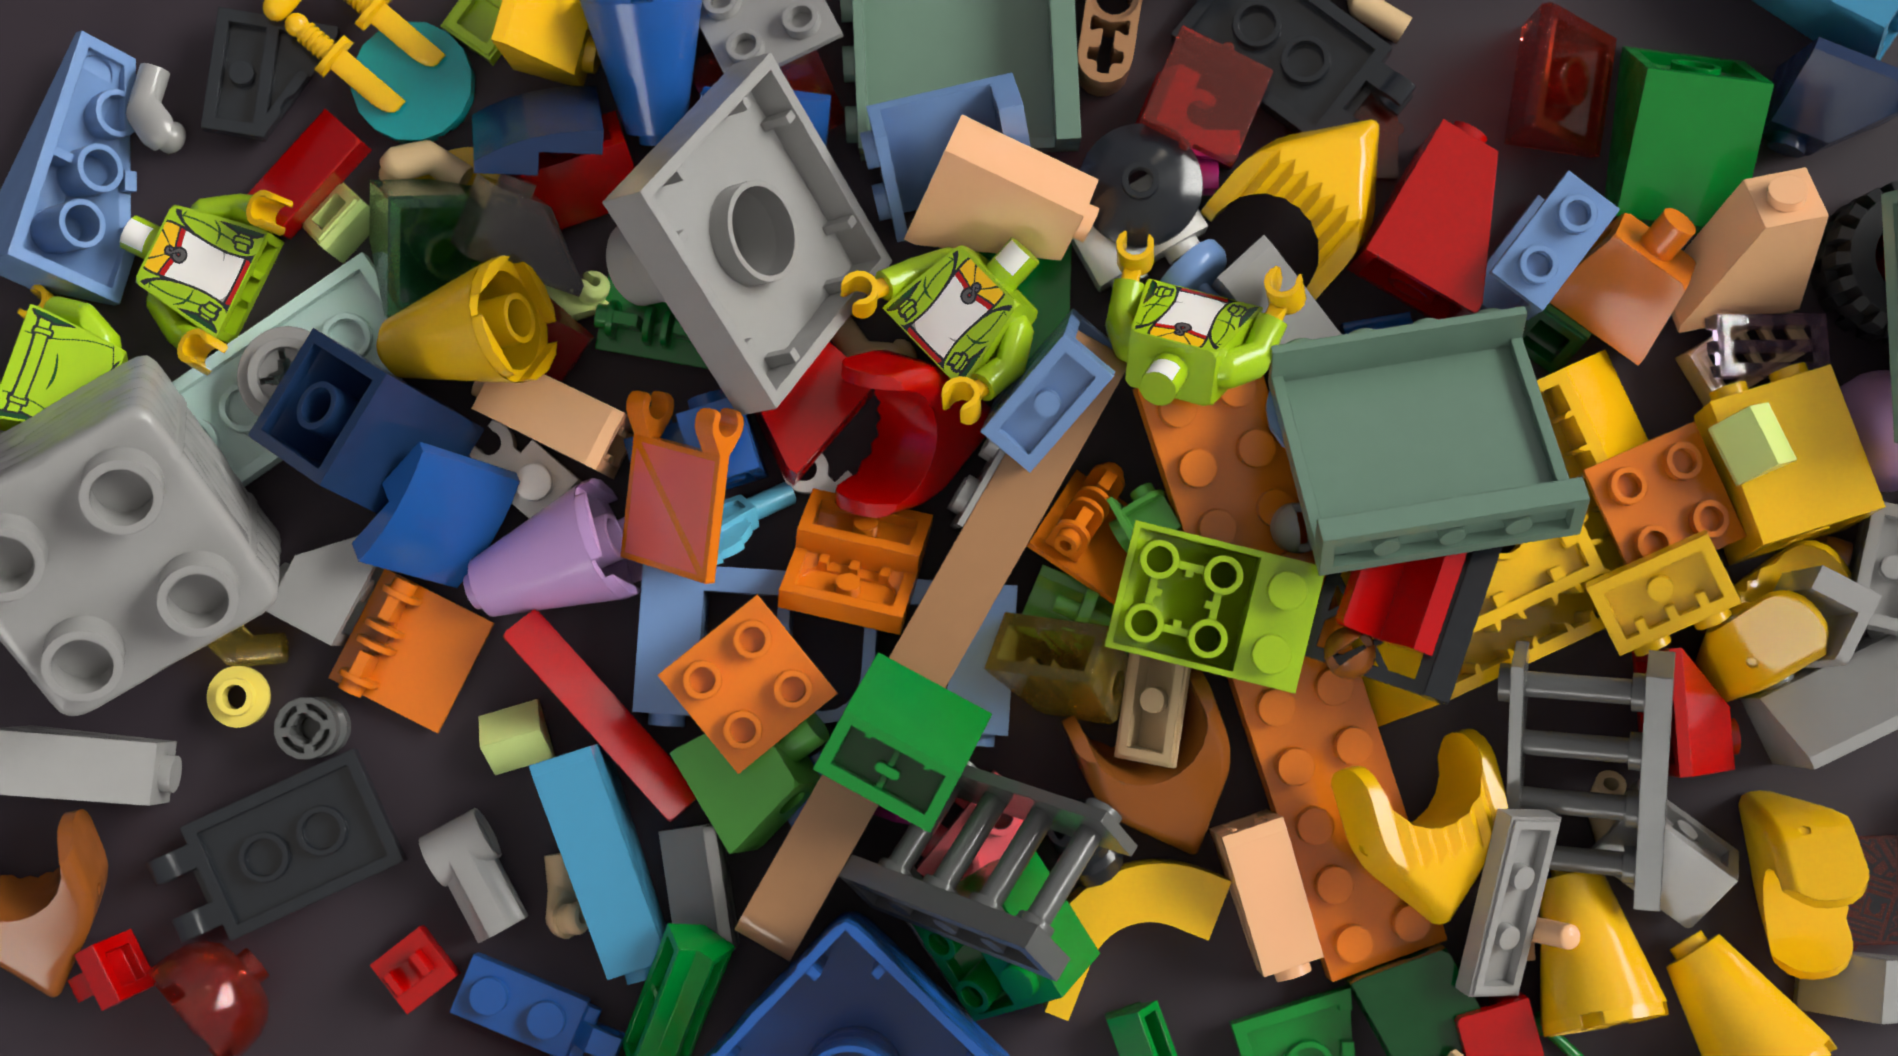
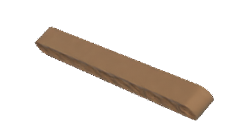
M1079 330L1076 339L1115 371L1114 377L1030 473L1005 453L889 656L890 659L944 688L949 683L1126 371L1127 362L1118 359L1113 349ZM822 775L734 930L790 962L879 805Z

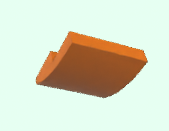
M813 488L797 527L796 547L779 587L778 607L901 635L932 527L933 515L906 509L881 518L863 517L840 509L835 503V493Z

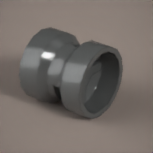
M300 697L292 700L279 710L274 721V736L278 746L287 755L296 759H315L333 755L346 745L351 734V720L347 710L340 702L329 697Z

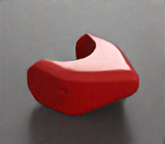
M886 349L873 350L844 358L842 361L841 377L849 383L875 389L874 394L880 401L877 410L881 420L876 425L879 436L871 443L872 454L861 461L857 474L848 477L837 485L835 503L840 509L852 514L881 518L929 501L947 486L986 437L981 433V429L991 407L981 400L980 418L974 424L966 425L960 422V409L968 401H956L949 409L943 410L942 388L950 378L938 365Z

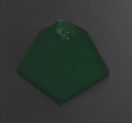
M434 179L370 180L369 241L384 316L386 318L391 317L488 259L502 255L510 256L511 193L504 190Z

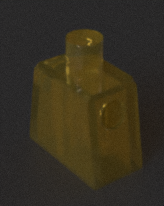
M1005 612L984 669L1037 711L1061 717L1075 715L1076 719L1092 721L1098 724H1112L1118 720L1121 711L1128 656L1125 651L1104 646L1109 626ZM1039 658L1043 662V665H1040L1036 661V659Z

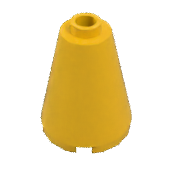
M510 256L494 257L384 320L378 333L377 353L381 362L388 370L399 378L524 383L537 380L549 371L556 355L557 341L548 343L547 324L556 322L554 307L544 283L531 266L524 261L514 264L508 260Z
M1550 870L1552 878L1546 880L1540 905V918L1575 925L1580 932V942L1571 950L1540 944V1025L1542 1026L1544 1037H1556L1608 1028V1026L1623 1023L1631 1024L1669 1015L1667 999L1605 875Z
M1699 930L1669 949L1676 960L1666 966V969L1701 1056H1831L1830 1052L1837 1050V1046L1829 1035L1720 934L1707 939L1702 930Z

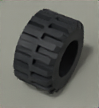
M1898 181L1891 182L1881 188L1878 187L1852 200L1830 216L1833 221L1826 224L1821 239L1824 245L1819 247L1814 261V265H1820V273L1810 277L1813 290L1823 287L1827 297L1818 302L1823 311L1827 313L1836 310L1840 315L1834 324L1844 332L1856 327L1859 328L1856 338L1866 342L1881 338L1882 344H1889L1886 282L1882 278L1876 264V247L1883 233L1881 194L1897 190Z

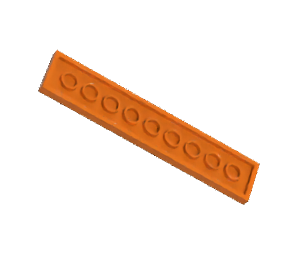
M1264 376L1238 387L1228 389L1213 405L1207 406L1174 399L1170 404L1164 406L1154 405L1142 396L1138 388L1132 389L1169 503L1182 526V532L1316 564L1312 550L1306 553L1284 551L1276 545L1271 536L1270 524L1274 513L1285 504L1299 502L1286 449L1280 445L1269 429L1265 409L1269 391ZM1297 512L1300 544L1307 542L1306 525L1303 513ZM1324 575L1322 587H1323V585H1324V582H1325V579H1326V576H1327V575ZM1335 594L1329 610L1338 606ZM1336 617L1325 621L1317 644L1318 647L1324 648L1328 637L1336 630L1343 628V626L1336 623ZM1352 645L1338 653L1345 654L1353 650ZM1305 656L1295 694L1227 677L1272 812L1283 816L1324 955L1323 958H1320L1326 978L1334 982L1448 940L1443 924H1433L1361 865L1345 835L1331 787V779L1335 772L1350 766H1362L1369 770L1382 787L1392 810L1408 820L1362 677L1357 679L1340 678L1332 673L1325 663Z

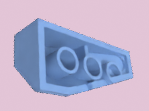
M82 30L75 33L0 190V276L29 289L35 284H40L50 293L114 306L120 304L135 257L134 254L121 249L120 237L127 222L131 219V193L137 192V172L131 171L130 135L135 131L126 117L127 104L136 79V59Z

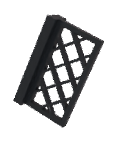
M1502 547L1467 553L1433 655L1423 654L1415 679L1388 670L1377 646L1384 643L1376 639L1373 642L1376 648L1375 661L1378 667L1373 665L1364 677L1447 706L1450 702ZM1342 572L1326 576L1305 652V657L1325 664L1324 648L1318 647L1317 644L1325 621L1336 617L1339 606L1329 610L1337 586L1342 596L1344 594L1346 585L1341 577ZM1363 644L1345 654L1336 653L1333 657L1340 666L1366 649Z

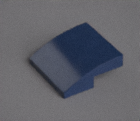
M566 86L531 91L509 97L472 114L474 173L538 176L539 152L603 155L604 129L597 87Z

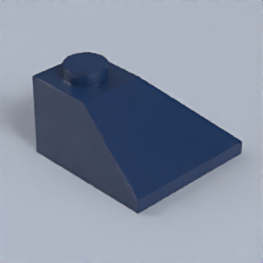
M1818 37L1777 67L1772 79L1774 87L1762 138L1768 140L1767 146L1774 152L1788 157L1800 158L1804 155L1810 156L1887 123L1898 116V67Z

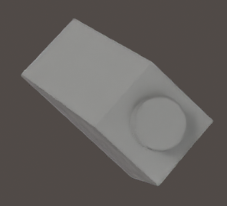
M358 536L295 555L291 564L285 562L279 567L278 596L275 603L266 612L330 646H345L384 568L358 562L352 542Z

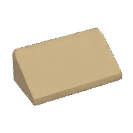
M1129 653L1114 757L1169 768L1177 767L1191 668Z

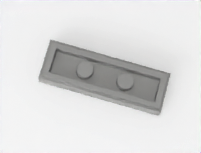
M1501 808L1497 810L1455 986L1456 989L1468 997L1519 995L1562 817L1549 810Z

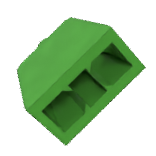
M813 713L739 774H737L706 734L677 747L670 752V755L728 853L733 854L758 850L810 797L821 776L817 771L813 770L814 765L808 755L829 740V732L819 716Z

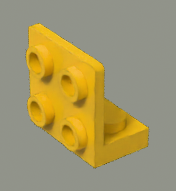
M1706 529L1585 583L1586 589L1619 656L1634 651L1636 656L1647 655L1649 650L1657 651L1672 641L1670 634L1694 625L1696 630H1703L1718 625L1731 617L1732 612L1730 608L1742 603Z

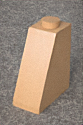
M961 115L904 240L914 245L939 248H956L963 245L977 252L997 254L1012 237L1024 245L1036 258L1061 261L1073 238L1082 243L1085 241L1097 217L1099 208L1089 203L1098 179L967 116Z
M1806 167L1744 179L1686 247L1684 252L1694 259L1696 266L1687 289L1671 314L1679 333L1798 310L1800 308L1829 217Z
M545 374L537 380L524 383L475 381L472 387L471 394L477 398L471 409L614 479L627 454L623 439L634 436L626 413Z
M1265 809L1209 828L1224 875L1232 882L1229 890L1256 969L1263 977L1274 974L1277 982L1291 980L1312 971L1309 962L1323 958L1324 955L1283 816Z

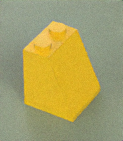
M1806 362L1793 364L1769 374L1768 377L1771 383L1752 389L1748 388L1746 381L1723 386L1710 392L1711 401L1694 415L1696 426L1747 536L1723 547L1729 566L1785 549L1801 540H1811L1819 536H1827L1846 530L1886 507L1831 364L1810 371L1807 368ZM1769 402L1797 460L1736 486L1708 429L1751 405Z

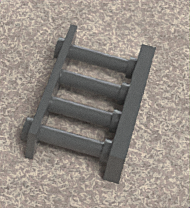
M1516 641L1512 663H1500L1498 677V701L1510 702L1506 795L1508 809H1544L1557 815L1625 821V827L1638 828L1637 846L1624 845V852L1555 845L1549 870L1622 877L1623 884L1635 885L1633 909L1660 912L1676 652L1649 650L1647 672H1633V679L1529 671L1530 642ZM1528 697L1631 705L1632 712H1644L1643 732L1630 731L1629 738L1526 729ZM1535 755L1628 763V770L1641 771L1640 790L1627 789V795L1524 786L1525 756Z
M968 761L930 833L910 823L889 858L881 857L878 863H874L852 854L839 877L873 909L1057 982L1070 958L1051 939L1054 933V929L1050 926L1098 846L1131 857L1138 845L1119 825L1122 820L1121 815L1111 806L1098 799L1088 798L1085 803L978 769L972 762ZM956 798L977 804L933 875L926 874L922 881L914 878L910 871ZM1004 813L1024 820L979 893L971 892L968 898L959 895L955 890L1001 814ZM1049 829L1071 836L1072 838L1027 911L1019 910L1016 916L1006 913L1002 908L1004 902Z

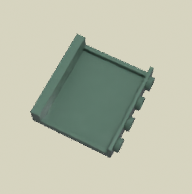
M840 0L842 23L853 22L854 45L842 46L844 83H856L857 106H845L847 143H858L861 161H866L860 133L871 130L866 106L1011 72L1023 101L1031 148L1042 153L1079 151L1081 119L1075 0Z
M1525 306L1502 310L1488 308L1475 314L1439 320L1424 318L1407 325L1382 329L1361 328L1349 334L1318 339L1298 338L1286 344L1271 346L1272 361L1269 366L1268 384L1319 576L1580 534L1590 497L1583 476L1569 478L1522 338L1528 314Z

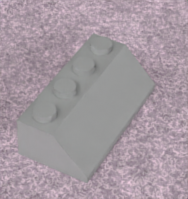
M1866 629L1868 636L1860 639L1846 666L1804 667L1767 689L1740 698L1772 764L1815 770L1898 730V636Z

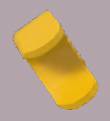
M1369 119L1291 134L1268 143L1258 149L1234 170L1203 207L1201 214L1208 221L1212 222L1225 210L1229 203L1237 198L1264 193L1285 198L1291 204L1299 207L1303 214L1311 221L1318 238V267L1306 287L1316 300L1361 248L1372 225L1376 196L1379 124L1377 121Z
M1815 540L1795 542L1759 565L1734 585L1742 603L1730 608L1732 615L1727 620L1707 629L1695 660V665L1726 703L1767 689L1826 655L1829 639L1828 623L1820 610L1804 595L1790 590L1774 591L1782 573L1821 565L1851 579V572L1845 561L1829 545Z
M1461 729L1444 736L1437 757L1439 778L1436 793L1428 808L1412 822H1409L1392 810L1390 802L1379 782L1365 767L1350 766L1335 772L1331 779V787L1345 835L1361 865L1372 876L1433 924L1440 925L1449 922L1484 868L1498 808L1508 809L1506 793L1493 749L1486 738L1473 729Z
M1761 790L1743 794L1738 807L1755 895L1773 961L1784 972L1799 979L1816 980L1838 975L1847 968L1853 952V940L1846 920L1849 909L1848 905L1853 904L1863 896L1869 881V869L1852 822L1847 815L1839 811L1783 794Z

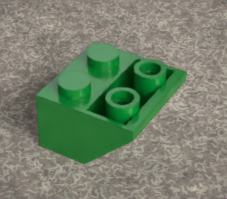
M878 652L839 719L813 770L930 833L962 775L992 713Z
M1037 852L1034 853L1002 906L1008 914L1016 916L1019 910L1027 911L1050 874ZM1000 859L988 863L961 880L955 889L958 894L968 898L973 891L979 893ZM1065 900L1050 925L1054 929L1051 939L1070 958L1057 982L913 925L922 939L925 948L938 964L957 994L959 1001L966 1008L974 1022L1062 998L1100 955L1099 950L1067 900Z

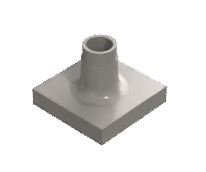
M771 52L734 63L602 202L617 225L608 239L606 248L607 268L615 288L626 300L635 305L648 306L666 302L733 408L741 412L742 415L777 409L851 315L853 303L866 296V293L856 291L847 297H841L843 278L850 272L857 270L866 271L875 277L878 271L889 267L892 263L891 257Z

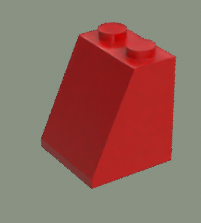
M1443 119L1417 149L1371 226L1365 242L1346 269L1428 318L1439 320L1477 313L1483 304L1498 161V151L1485 144L1488 140L1486 135L1466 122L1455 121L1451 124Z

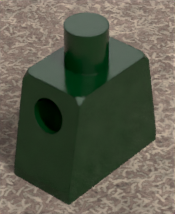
M1439 943L1343 978L1346 985L1351 987L1353 998L1386 1056H1448L1452 1050L1457 1049L1460 1052L1462 1048L1455 1026V1017L1480 1009L1475 999L1476 997H1468L1455 988L1461 962L1456 964L1446 947Z

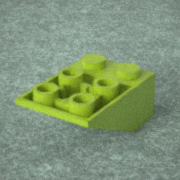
M1135 520L1104 646L1295 694L1324 575L1319 576L1316 564Z

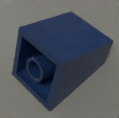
M313 328L247 436L318 485L378 514L389 502L382 485L383 481L419 441L468 457L485 428Z

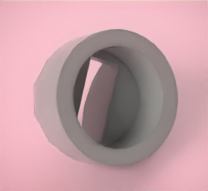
M1300 502L1285 504L1274 513L1271 520L1270 532L1274 542L1282 550L1291 553L1311 551L1308 532L1307 542L1300 544V528L1296 514L1297 512H1302Z

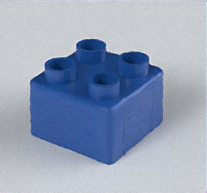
M848 911L843 912L828 924L819 936L807 946L804 952L746 1009L730 1030L725 1032L715 1046L704 1056L1010 1055L974 1022L877 924L860 912Z

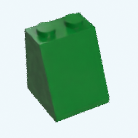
M1623 46L1620 56L1605 198L1620 209L1616 216H1620L1623 213L1632 214L1650 227L1666 208H1673L1683 213L1692 221L1696 228L1694 235L1697 236L1744 179L1752 178L1774 84L1742 60Z

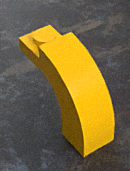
M1142 859L1122 863L1120 871L1111 880L1102 885L1090 888L1079 886L1066 900L1097 949L1117 931L1133 924L1145 922L1167 924L1209 941L1232 882L1225 876L1187 862L1172 859ZM1089 967L1062 998L1043 1003L1046 1013L1069 1021Z

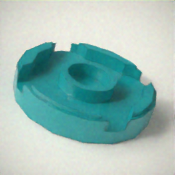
M408 22L446 55L438 65L434 67L425 66L412 59L383 33L378 31L362 45L356 59L406 102L398 111L388 113L376 108L351 87L359 113L379 134L400 144L422 140L434 142L439 140L438 137L445 135L450 130L454 131L465 121L475 99L476 76L465 50L448 32L427 22Z

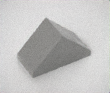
M1853 951L1847 968L1836 976L1816 980L1795 977L1793 1003L1803 1011L1876 1024L1898 1023V956Z

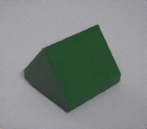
M1548 304L1542 312L1526 321L1522 338L1529 359L1552 374L1562 369L1589 339L1591 333Z

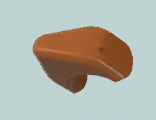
M1191 668L1176 768L1114 757L1115 746L1110 747L1090 739L1081 729L1075 715L1061 720L1075 760L1096 799L1115 809L1122 817L1121 823L1193 855L1199 852L1230 769L1228 734L1212 689L1201 670Z
M84 809L65 812L61 817L57 830L59 867L54 872H46L38 878L30 875L21 879L13 875H0V968L51 998L60 995L76 963L74 955L81 951L91 930L108 878V860L105 849L91 816Z

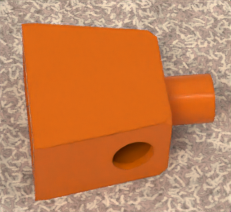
M1666 208L1650 227L1632 214H1621L1606 227L1549 303L1639 366L1665 326L1691 280L1696 262L1681 249L1696 233L1694 224L1687 216L1673 208Z

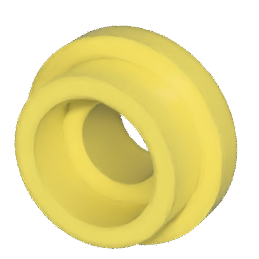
M232 666L223 669L212 679L207 690V704L213 717L223 725L234 728L247 727L258 722L266 714L271 701V692L267 680L260 672L247 666ZM235 685L241 686L246 692V701L238 709L231 706L228 701V693Z

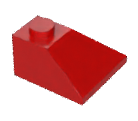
M1661 648L1657 650L1676 652L1668 776L1678 778L1695 777L1735 770L1734 755H1738L1740 752L1741 734L1736 719L1731 718L1730 706L1682 648ZM1632 651L1633 672L1646 673L1648 654L1636 656L1634 651ZM1637 712L1638 732H1643L1644 712Z

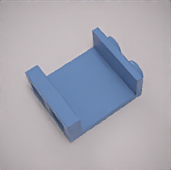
M1012 72L866 106L871 130L860 133L868 170L880 167L883 182L871 185L879 221L892 220L897 242L905 241L904 238L907 233L904 213L918 210L961 115L967 116L1031 147L1023 101Z
M1567 171L1546 199L1538 195L1530 202L1488 257L1483 304L1480 310L1488 308L1502 310L1525 306L1528 313L1526 321L1542 312L1620 209L1572 172Z
M1074 309L1067 314L1028 360L1025 373L996 397L981 429V433L1029 473L1104 389L1115 374L1112 368L1076 339L1079 330L1113 349L1109 338Z

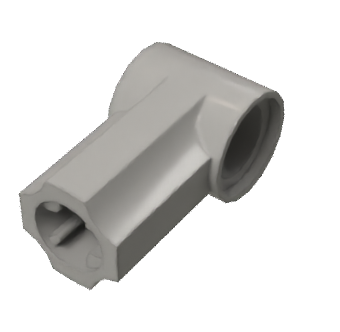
M477 808L469 810L419 838V846L426 864L437 881L442 886L449 887L478 943L529 916L499 860L502 853L498 840L488 821Z

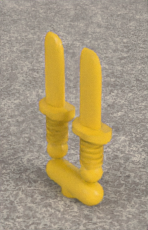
M264 0L262 8L264 15L268 19L277 22L286 18L284 26L287 33L296 37L297 42L302 43V46L307 47V50L316 55V58L321 59L314 70L323 78L332 70L368 102L388 113L398 111L406 102L348 52L353 42L345 35L335 43L333 39L325 35V32L316 27L314 23H309L305 15L301 13L291 14L302 0ZM344 0L347 1L348 5H352V8L356 9L358 13H361L354 23L361 30L365 31L372 24L418 63L434 67L446 56L388 6L391 0Z

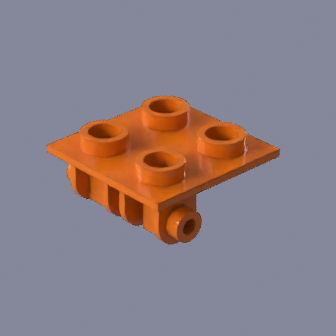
M1695 421L1652 438L1635 448L1582 470L1624 565L1705 529L1716 550L1747 537Z
M1106 462L1096 465L1088 476H1085L1078 470L1075 471L1027 547L1115 605L1127 553L1121 547L1109 526V522L1117 517L1106 499L1112 496L1124 507L1129 504L1118 498L1125 487L1122 468L1116 463Z
M384 569L328 678L339 683L338 687L359 698L363 695L439 733L495 623L391 570Z
M758 594L658 674V677L737 774L741 773L838 694Z

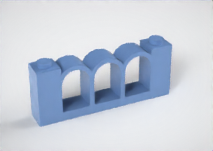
M643 564L632 712L648 713V725L685 727L686 715H689V713L658 677V674L707 635L710 592L744 595L758 594L759 596L778 597L779 587L786 571L717 566L715 583L704 584L654 567L644 566ZM917 579L910 605L919 606L933 580ZM1017 585L1003 586L947 686L949 691L992 713L976 746L994 747L995 735L1008 736ZM778 607L777 618L788 633L793 636L794 611ZM864 627L862 669L859 684L877 655L879 630ZM849 702L837 709H818L814 713L819 716L823 723L838 722Z

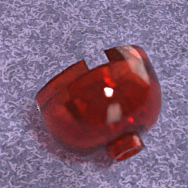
M202 940L179 947L146 971L147 975L155 982L154 985L192 1032L207 1042L210 1046L208 1050L213 1056H242L258 1040L268 1022L270 1002L261 983L270 975L248 948L243 949L236 955L222 943Z

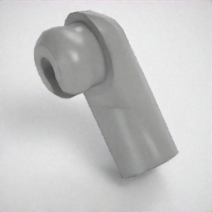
M141 63L126 108L127 120L145 146L154 151L160 149L167 154L175 153L184 145L186 131L181 123L173 122V118L162 104L170 73L159 66Z

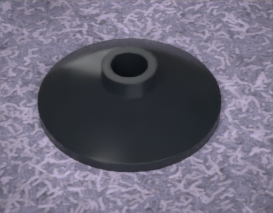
M1146 123L1128 124L1106 133L1091 147L1081 165L1080 171L1098 179L1089 203L1099 208L1092 226L1112 242L1116 243L1119 234L1127 231V247L1146 248L1149 234L1154 239V246L1163 244L1179 235L1193 220L1199 208L1203 191V178L1197 157L1181 137L1164 127ZM1145 171L1152 177L1153 184L1148 190L1138 192L1130 187L1129 177L1134 172Z

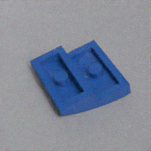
M419 441L382 483L389 502L352 542L358 562L458 588L463 582L464 576L468 574L469 561L489 547L502 525L520 483L517 473Z

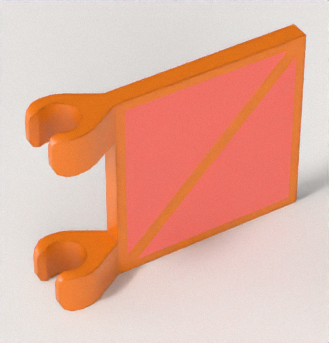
M639 390L632 391L626 401V411L634 437L620 557L704 584L715 583L729 456L742 434L744 417L741 412L731 408H723L720 412L711 408L700 409L695 418V431L701 446L700 449L660 438L674 412V399L669 393L653 391L650 395Z

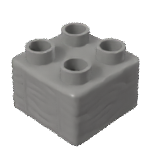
M148 355L135 357L48 406L33 417L0 434V641L28 673V676L38 686L48 701L60 713L68 716H79L99 708L177 661L262 615L275 603L278 596L279 565L282 552L279 531L259 507L253 494L246 490L240 479L233 472L222 451L189 410L187 402L179 394L167 374L157 361Z

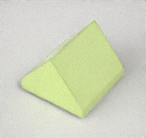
M343 182L342 184L339 183L305 220L302 227L318 245L344 264L384 218Z
M1769 402L1751 405L1708 429L1736 486L1797 460Z
M539 699L478 716L480 749L495 775L556 757Z

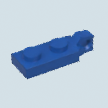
M479 952L473 954L450 1009V1013L553 1056H583L585 1052L594 1056H618L625 1036V1032L598 1022L602 1008L591 1004V998Z

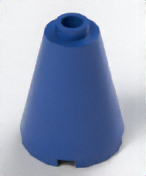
M579 0L626 134L639 136L640 145L656 146L689 111L702 0Z

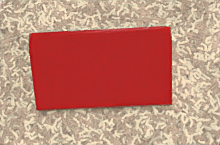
M324 109L251 189L248 195H254L259 190H267L293 201L292 208L284 206L278 211L276 216V224L286 228L284 236L291 240L302 228L305 220L339 183L342 184L372 149L327 109Z

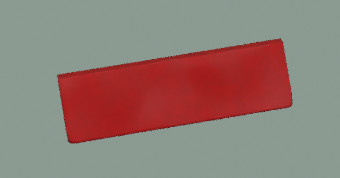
M533 609L505 631L503 638L669 822L677 819L696 800L676 763L539 611Z

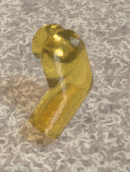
M244 625L207 645L218 658L230 667L287 663L289 658V645L285 633L253 635Z

